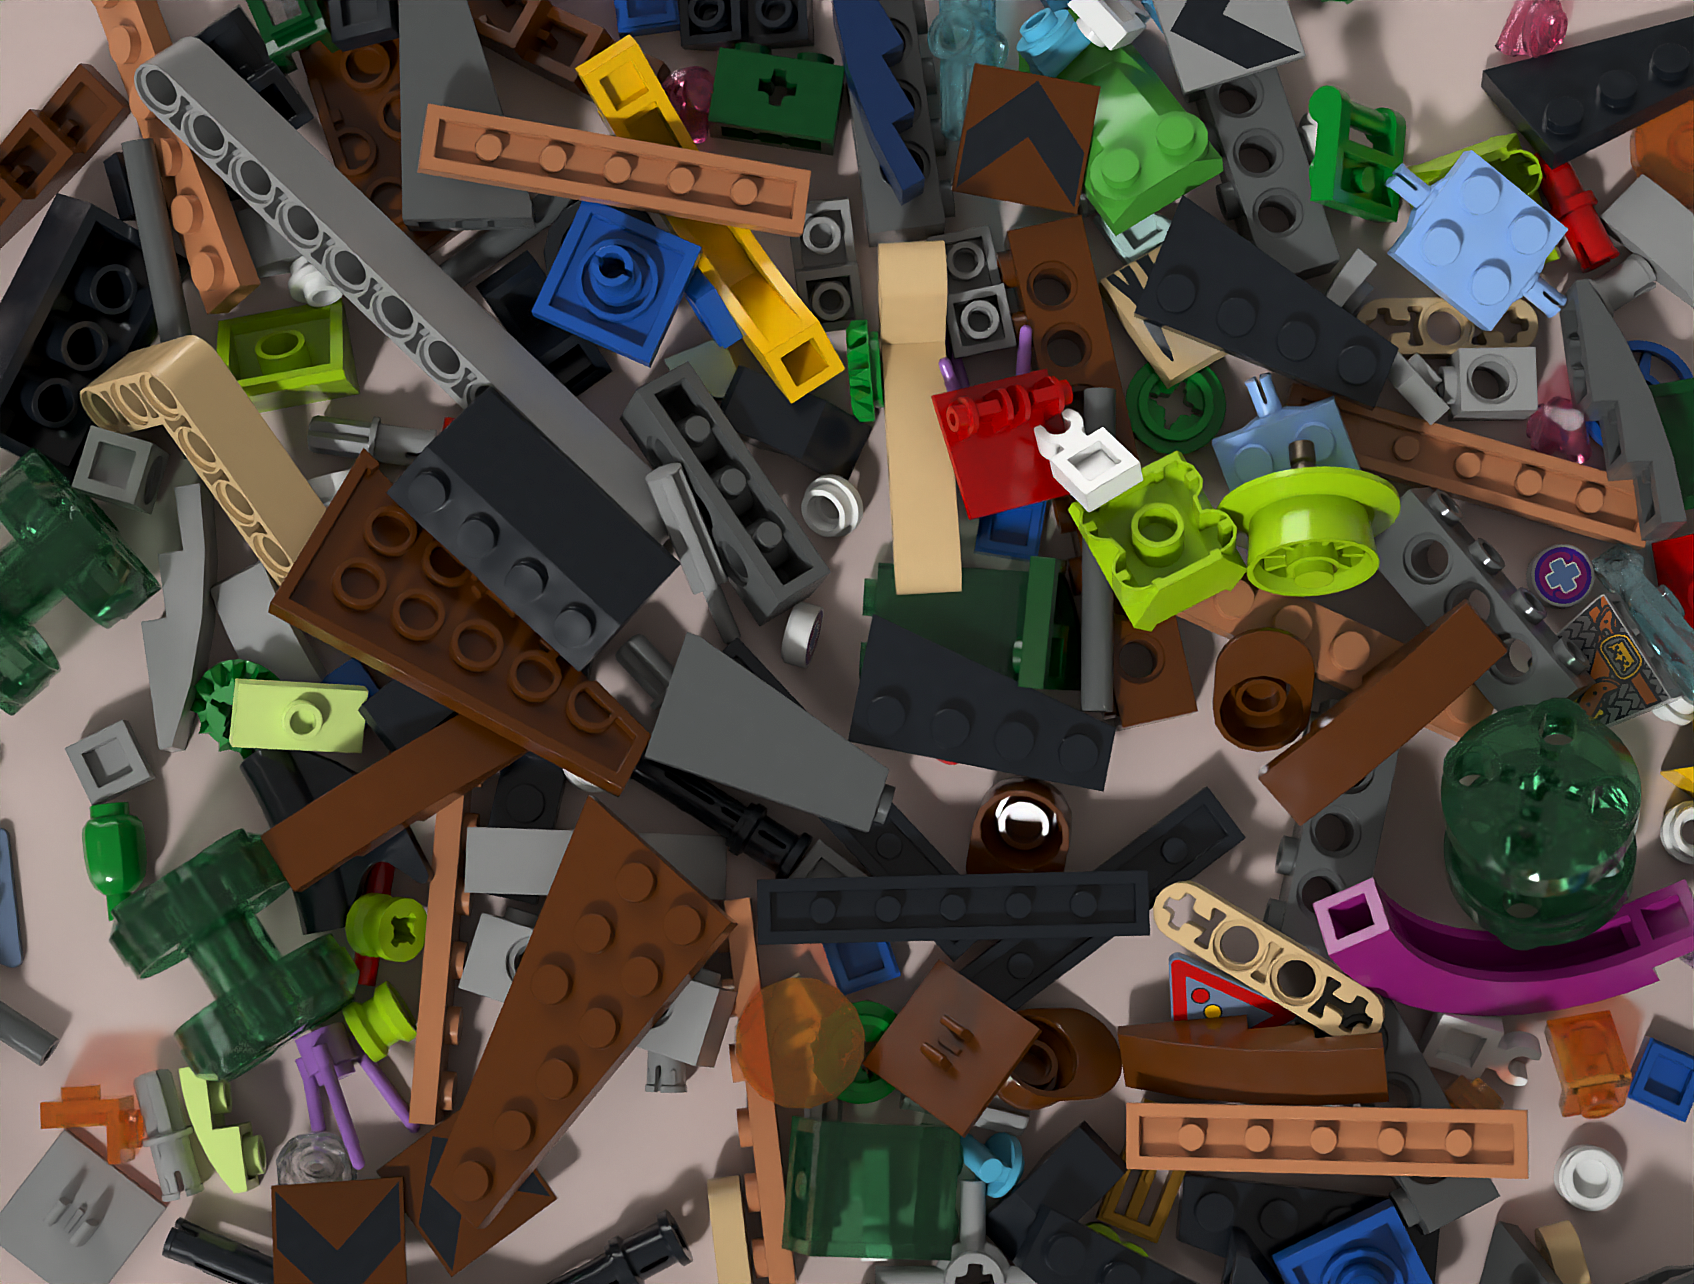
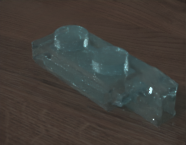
M1616 543L1617 545L1591 561L1595 577L1610 593H1619L1656 652L1694 693V629L1683 618L1685 613L1682 605L1666 586L1660 585L1655 588L1645 577L1644 557L1630 546Z

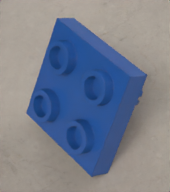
M582 201L531 312L534 317L651 368L703 254L702 247L607 205Z
M1390 1198L1272 1255L1285 1284H1433Z

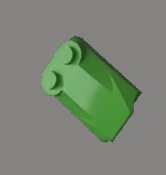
M1071 8L1068 9L1076 22L1079 16ZM1091 42L1055 77L1101 86L1082 191L1115 236L1223 172L1222 157L1209 142L1208 131L1204 123L1195 115L1184 110L1132 44L1110 51L1106 46L1099 47ZM1018 52L1019 71L1031 73L1029 64Z

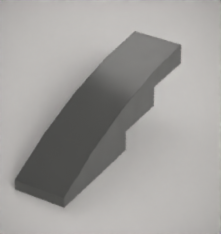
M1576 280L1564 294L1567 297L1564 306H1558L1561 309L1559 316L1574 422L1599 421L1608 481L1633 480L1641 541L1667 539L1687 522L1674 457L1653 395L1623 333L1589 280Z

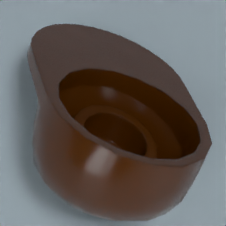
M1264 627L1242 632L1224 645L1216 660L1212 707L1215 725L1226 740L1241 749L1264 752L1278 750L1295 741L1304 731L1311 714L1315 673L1313 656L1306 644L1288 631Z
M1019 775L1001 780L988 790L974 819L966 860V874L1064 872L1072 835V811L1062 792L1045 780Z
M1032 1008L1016 1012L1038 1027L1042 1032L998 1091L997 1095L1002 1101L1016 1109L1033 1111L1052 1106L1059 1101L1096 1099L1108 1093L1116 1085L1122 1071L1120 1048L1110 1030L1099 1019L1083 1010L1075 1008Z

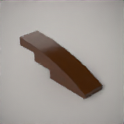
M467 0L481 45L594 103L575 68L617 42V40L612 39L605 28L552 5L549 0ZM643 52L663 88L671 74V70L664 61Z
M80 63L43 109H29L0 144V249L52 200L131 113L129 102L91 64Z
M1464 599L1362 676V685L1312 721L1309 733L1259 769L1258 779L1295 822L1302 826L1414 737L1508 651V647L1470 602Z
M459 714L341 783L269 829L260 837L293 891L302 892L353 857L365 856L416 821L424 822L528 753L529 750Z
M1247 1015L1118 1026L1117 1028L1126 1087L1185 1098L1245 1104L1322 1106L1389 1102L1382 1032L1315 1038L1314 1025L1311 1023L1249 1029Z

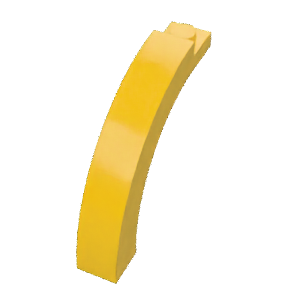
M630 34L575 68L597 106V112L611 136L699 151L641 48ZM659 214L673 235L702 247L703 254L697 268L715 287L743 335L742 339L791 404L845 370L819 320L794 292L750 229Z

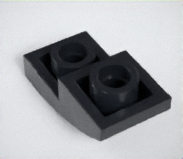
M679 0L681 47L685 50L719 51L720 47L735 49L737 43L744 42L760 44L770 49L814 46L812 0Z

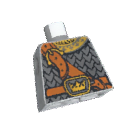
M1619 593L1602 594L1556 634L1559 639L1562 637L1570 639L1581 649L1590 663L1586 671L1596 683L1539 732L1532 735L1536 736L1562 720L1575 739L1586 737L1675 702L1685 696ZM1532 657L1527 662L1529 669L1532 664Z

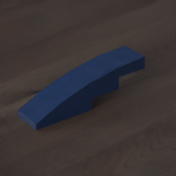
M831 0L833 23L849 90L871 149L902 206L923 194L925 183L923 173L899 135L913 127L914 108L889 69L902 61L904 42L879 0Z

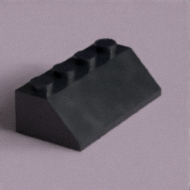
M59 193L56 194L0 302V448L73 483L90 426L98 427L84 410L80 400V391L129 352L150 347L158 327L139 231L92 203ZM176 253L181 281L183 282L190 265L187 258Z
M492 387L487 388L436 436L386 492L578 672L600 654L681 565L669 551Z

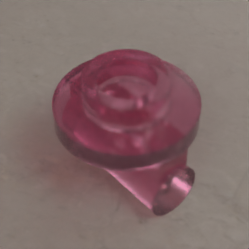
M1516 0L1495 48L1501 53L1513 57L1520 54L1538 59L1540 55L1552 53L1554 49L1562 44L1567 32L1568 20L1565 12H1563L1561 2L1559 0Z
M700 66L678 69L671 73L661 85L694 143H702L708 138V116L714 85L712 74Z
M1558 395L1550 399L1547 404L1541 403L1538 405V410L1530 416L1526 428V436L1531 439V450L1546 455H1552L1555 451L1566 454L1569 461L1578 464L1589 460L1592 455V449L1583 413L1577 409H1572L1571 401Z

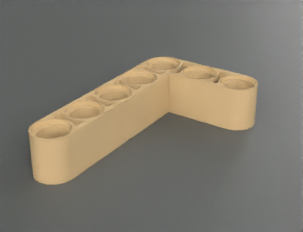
M944 240L878 244V322L896 595L962 591L955 473L931 399L933 395L947 392L938 364L941 358L946 357L947 263Z
M187 335L129 352L80 391V400L84 410L92 421L102 429L126 434L163 424L279 587L281 586L325 513L326 507L211 345L195 335Z

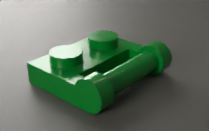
M1326 85L1318 88L1311 96L1308 105L1312 119L1318 123L1315 157L1309 168L1310 201L1375 223L1397 222L1400 195L1390 187L1388 188L1385 183L1390 176H1395L1392 172L1399 165L1403 164L1406 121L1404 117L1397 111L1389 108L1380 107L1374 110L1351 101L1349 95L1344 90L1334 86ZM1350 128L1364 133L1367 140L1373 143V148L1349 140Z

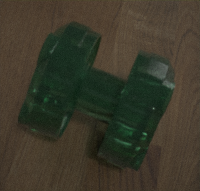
M34 447L0 474V521L13 536V539L0 549V708L10 716H14L50 685V680L61 671V666L55 654L34 627L40 619L61 601L68 597L99 625L106 629H111L121 619L126 620L162 589L160 583L122 538L120 531L106 513L89 496L72 487L73 483Z
M1551 698L1539 704H1527L1501 710L1470 728L1457 744L1449 749L1444 758L1441 779V807L1446 829L1443 845L1444 866L1450 890L1462 910L1474 922L1496 935L1504 945L1515 950H1529L1538 946L1565 944L1590 935L1608 923L1617 914L1633 890L1637 857L1635 833L1640 818L1642 793L1639 772L1631 753L1622 740L1602 722L1587 715L1578 703L1566 698ZM1552 734H1563L1570 737L1572 741L1564 745H1552L1546 742L1544 738ZM1480 775L1469 786L1459 782L1466 776ZM1615 867L1620 871L1616 875L1605 877ZM1523 903L1535 907L1538 912L1531 917L1517 918L1510 915L1506 910L1512 905Z
M244 828L233 831L217 840L194 858L172 870L156 882L132 894L111 910L113 923L108 941L124 966L130 967L137 980L150 978L188 958L212 994L215 1001L186 1021L174 1032L173 1036L182 1048L180 1053L195 1077L217 1083L224 1081L229 1083L265 1061L291 1041L340 1012L342 1008L354 1002L361 972L345 946L341 947L332 933L318 937L285 956L281 954L256 914L277 900L291 886L260 837L262 834L246 832Z

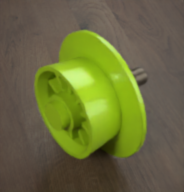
M1297 440L1289 444L1291 469L1267 474L1246 482L1231 491L1219 503L1217 509L1227 513L1237 527L1236 546L1248 550L1247 577L1249 581L1257 588L1269 593L1298 597L1340 592L1355 587L1372 577L1380 564L1374 537L1384 532L1395 522L1401 507L1400 497L1395 487L1377 475L1352 468L1316 467L1315 446L1310 440Z

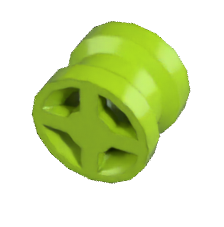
M367 893L360 896L352 904L347 914L345 925L347 941L352 949L360 955L382 957L385 960L394 962H406L413 959L423 949L427 913L422 905L414 899L391 897L388 894Z
M385 981L377 986L373 997L364 1003L354 1001L342 1008L344 1018L351 1032L364 1052L375 1063L388 1056L390 1046L399 1040L410 1042L416 1038L417 1022L399 992L389 981Z

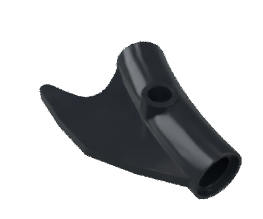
M261 748L246 758L240 765V770L253 791L270 829L358 774V772L338 761L311 751ZM408 826L365 856L353 857L304 891L294 892L292 889L302 934L307 935L344 928L347 914L352 904L362 895L368 873L381 861L393 865L418 883L423 884L432 881L434 872L411 827Z

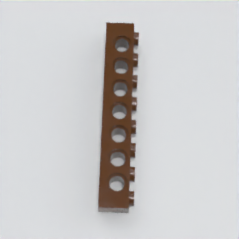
M1082 215L1007 231L1004 241L1005 251L996 252V261L1001 284L1004 283L1005 289H1014L1019 311L1010 313L1017 350L1019 347L1020 328L1023 325H1029L1032 328L1031 366L1033 371L1047 368L1049 376H1055L1058 380L1066 379L1072 387L1073 400L1084 401V389L1103 387L1116 389V440L1139 461ZM1042 279H1054L1064 286L1067 299L1055 306L1043 304L1036 298L1033 286ZM1058 339L1070 340L1079 348L1081 361L1071 367L1059 366L1050 359L1047 346ZM1070 494L1052 499L1060 534L1069 532L1071 534L1076 557L1067 559V570L1072 591L1075 596L1082 595V534L1068 511L1070 505L1077 501ZM1114 613L1113 712L1101 713L1103 720L1113 718L1117 732L1189 716L1197 712V704L1176 615L1157 624L1153 631L1150 632L1134 628L1127 615ZM1138 644L1149 651L1152 657V669L1148 676L1142 678L1132 677L1122 669L1119 657L1124 646Z

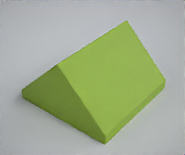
M342 298L322 307H313L306 304L218 321L217 353L259 413L360 394L346 311Z

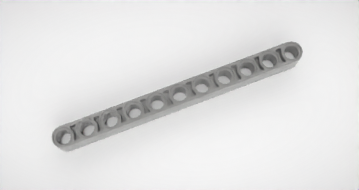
M191 36L183 37L136 69L134 75L135 89L147 108L464 410L487 388H494L662 546L670 539L645 479L652 469L207 44Z

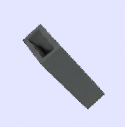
M399 0L402 219L409 231L536 229V214L528 191L417 173L428 103L503 117L504 114L468 1Z
M686 633L645 753L646 759L862 832H869L872 821L884 824L896 789L894 786L885 784L889 773L888 768L698 635Z

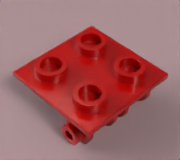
M1046 368L931 396L969 520L1070 495L1053 477L1050 461L1040 454L1034 428L1039 425L1043 426L1050 434L1058 435L1066 432L1061 413L1064 407L1070 405L1073 401L1072 387L1066 379L1058 380L1055 376H1049Z

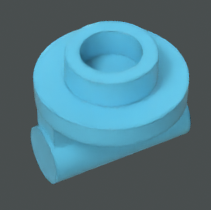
M1045 8L1035 13L1021 26L1020 33L1023 37L1018 42L1016 49L1029 64L1032 74L1055 78L1091 41L1080 31L1068 10L1063 9L1053 13L1050 8Z
M998 1132L983 1144L968 1133L965 1138L957 1135L952 1141L951 1150L954 1155L975 1173V1179H981L986 1182L987 1196L993 1198L1002 1197L1020 1181L1024 1172L1025 1161L1021 1144L1015 1136L1005 1132Z

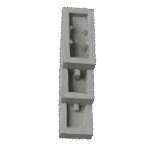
M200 483L174 487L183 550L158 554L166 618L141 622L158 747L160 750L169 752L186 750L197 714L190 710L196 699L197 690L194 686L208 669L215 627L216 606L210 592L212 585L217 583L218 570L214 500L211 491Z
M467 827L464 893L548 895L574 830ZM637 833L711 900H725L727 846L725 843L727 838L718 835Z

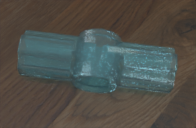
M939 0V14L933 20L928 31L927 42L929 50L935 57L940 59L941 134L951 141H960L974 63L1003 68L1008 57L1009 46L1007 38L1001 31L996 29V0Z

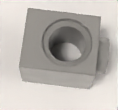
M1536 347L1459 348L1446 359V366L1439 368L1438 376L1443 381L1437 385V394L1450 407L1448 410V422L1524 420L1538 410ZM1474 371H1486L1496 379L1499 388L1496 399H1486L1476 393L1472 386V374Z
M91 425L72 487L91 498L151 515L170 454L152 442Z

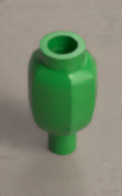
M129 802L90 806V819L82 829L83 854L89 880L97 891L106 895L109 921L135 918L132 892L136 891L142 884L147 868V848L142 821L137 816L130 814Z

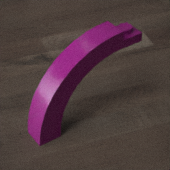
M1373 877L1313 903L1328 955L1344 973L1360 985L1385 998L1408 1006L1440 1013L1468 1016L1524 1015L1594 1003L1660 981L1655 970L1656 966L1694 951V894L1685 879L1594 916L1549 927L1513 931H1482L1456 928L1417 916L1392 900Z

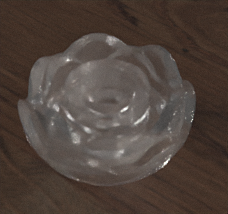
M312 1130L294 1136L282 1147L276 1159L278 1185L357 1180V1169L352 1166L343 1139L328 1131ZM319 1163L323 1168L321 1170H314L311 1165Z

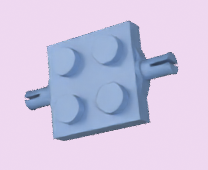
M1473 150L1464 151L1447 175L1431 186L1417 177L1404 164L1399 165L1392 172L1395 176H1390L1385 185L1413 206L1406 229L1387 252L1394 260L1482 331H1492L1511 304L1523 296L1543 311L1548 318H1552L1561 310L1557 306H1564L1567 297L1541 278L1540 273L1543 270L1546 258L1568 231V228Z
M1270 372L1260 374L1259 377L1266 399L1262 395L1256 376L1244 382L1258 416L1242 429L1212 440V446L1230 492L1258 477L1291 469L1288 446L1297 440H1310L1314 443L1316 467L1329 466L1361 470L1334 395L1306 406L1282 407Z

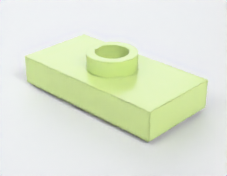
M235 678L229 742L232 747L362 753L365 719L358 709L368 700L369 691L365 686Z

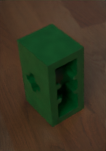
M737 43L735 49L720 47L708 116L710 137L833 156L845 85L844 66L834 65L833 58L814 52L798 53L797 59L772 55L770 48L755 43ZM775 86L786 88L787 96L783 97L781 106H774L769 103V96L773 95Z

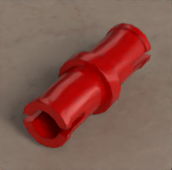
M1536 153L1534 156L1539 160L1543 176L1540 188L1551 208L1548 213L1568 228L1565 236L1581 265L1582 273L1600 268L1611 262L1610 259L1618 257L1620 253L1614 247L1594 208L1598 204V200L1592 190L1585 191L1571 162L1569 161L1552 170L1541 156Z

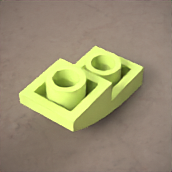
M217 1061L179 1068L182 1092L189 1117L208 1159L219 1176L234 1194L247 1192L260 1186L258 1175L265 1174L267 1166L264 1141L261 1135L253 1136L251 1122L225 1124L224 1114L231 1113L232 1091L227 1074L219 1075Z

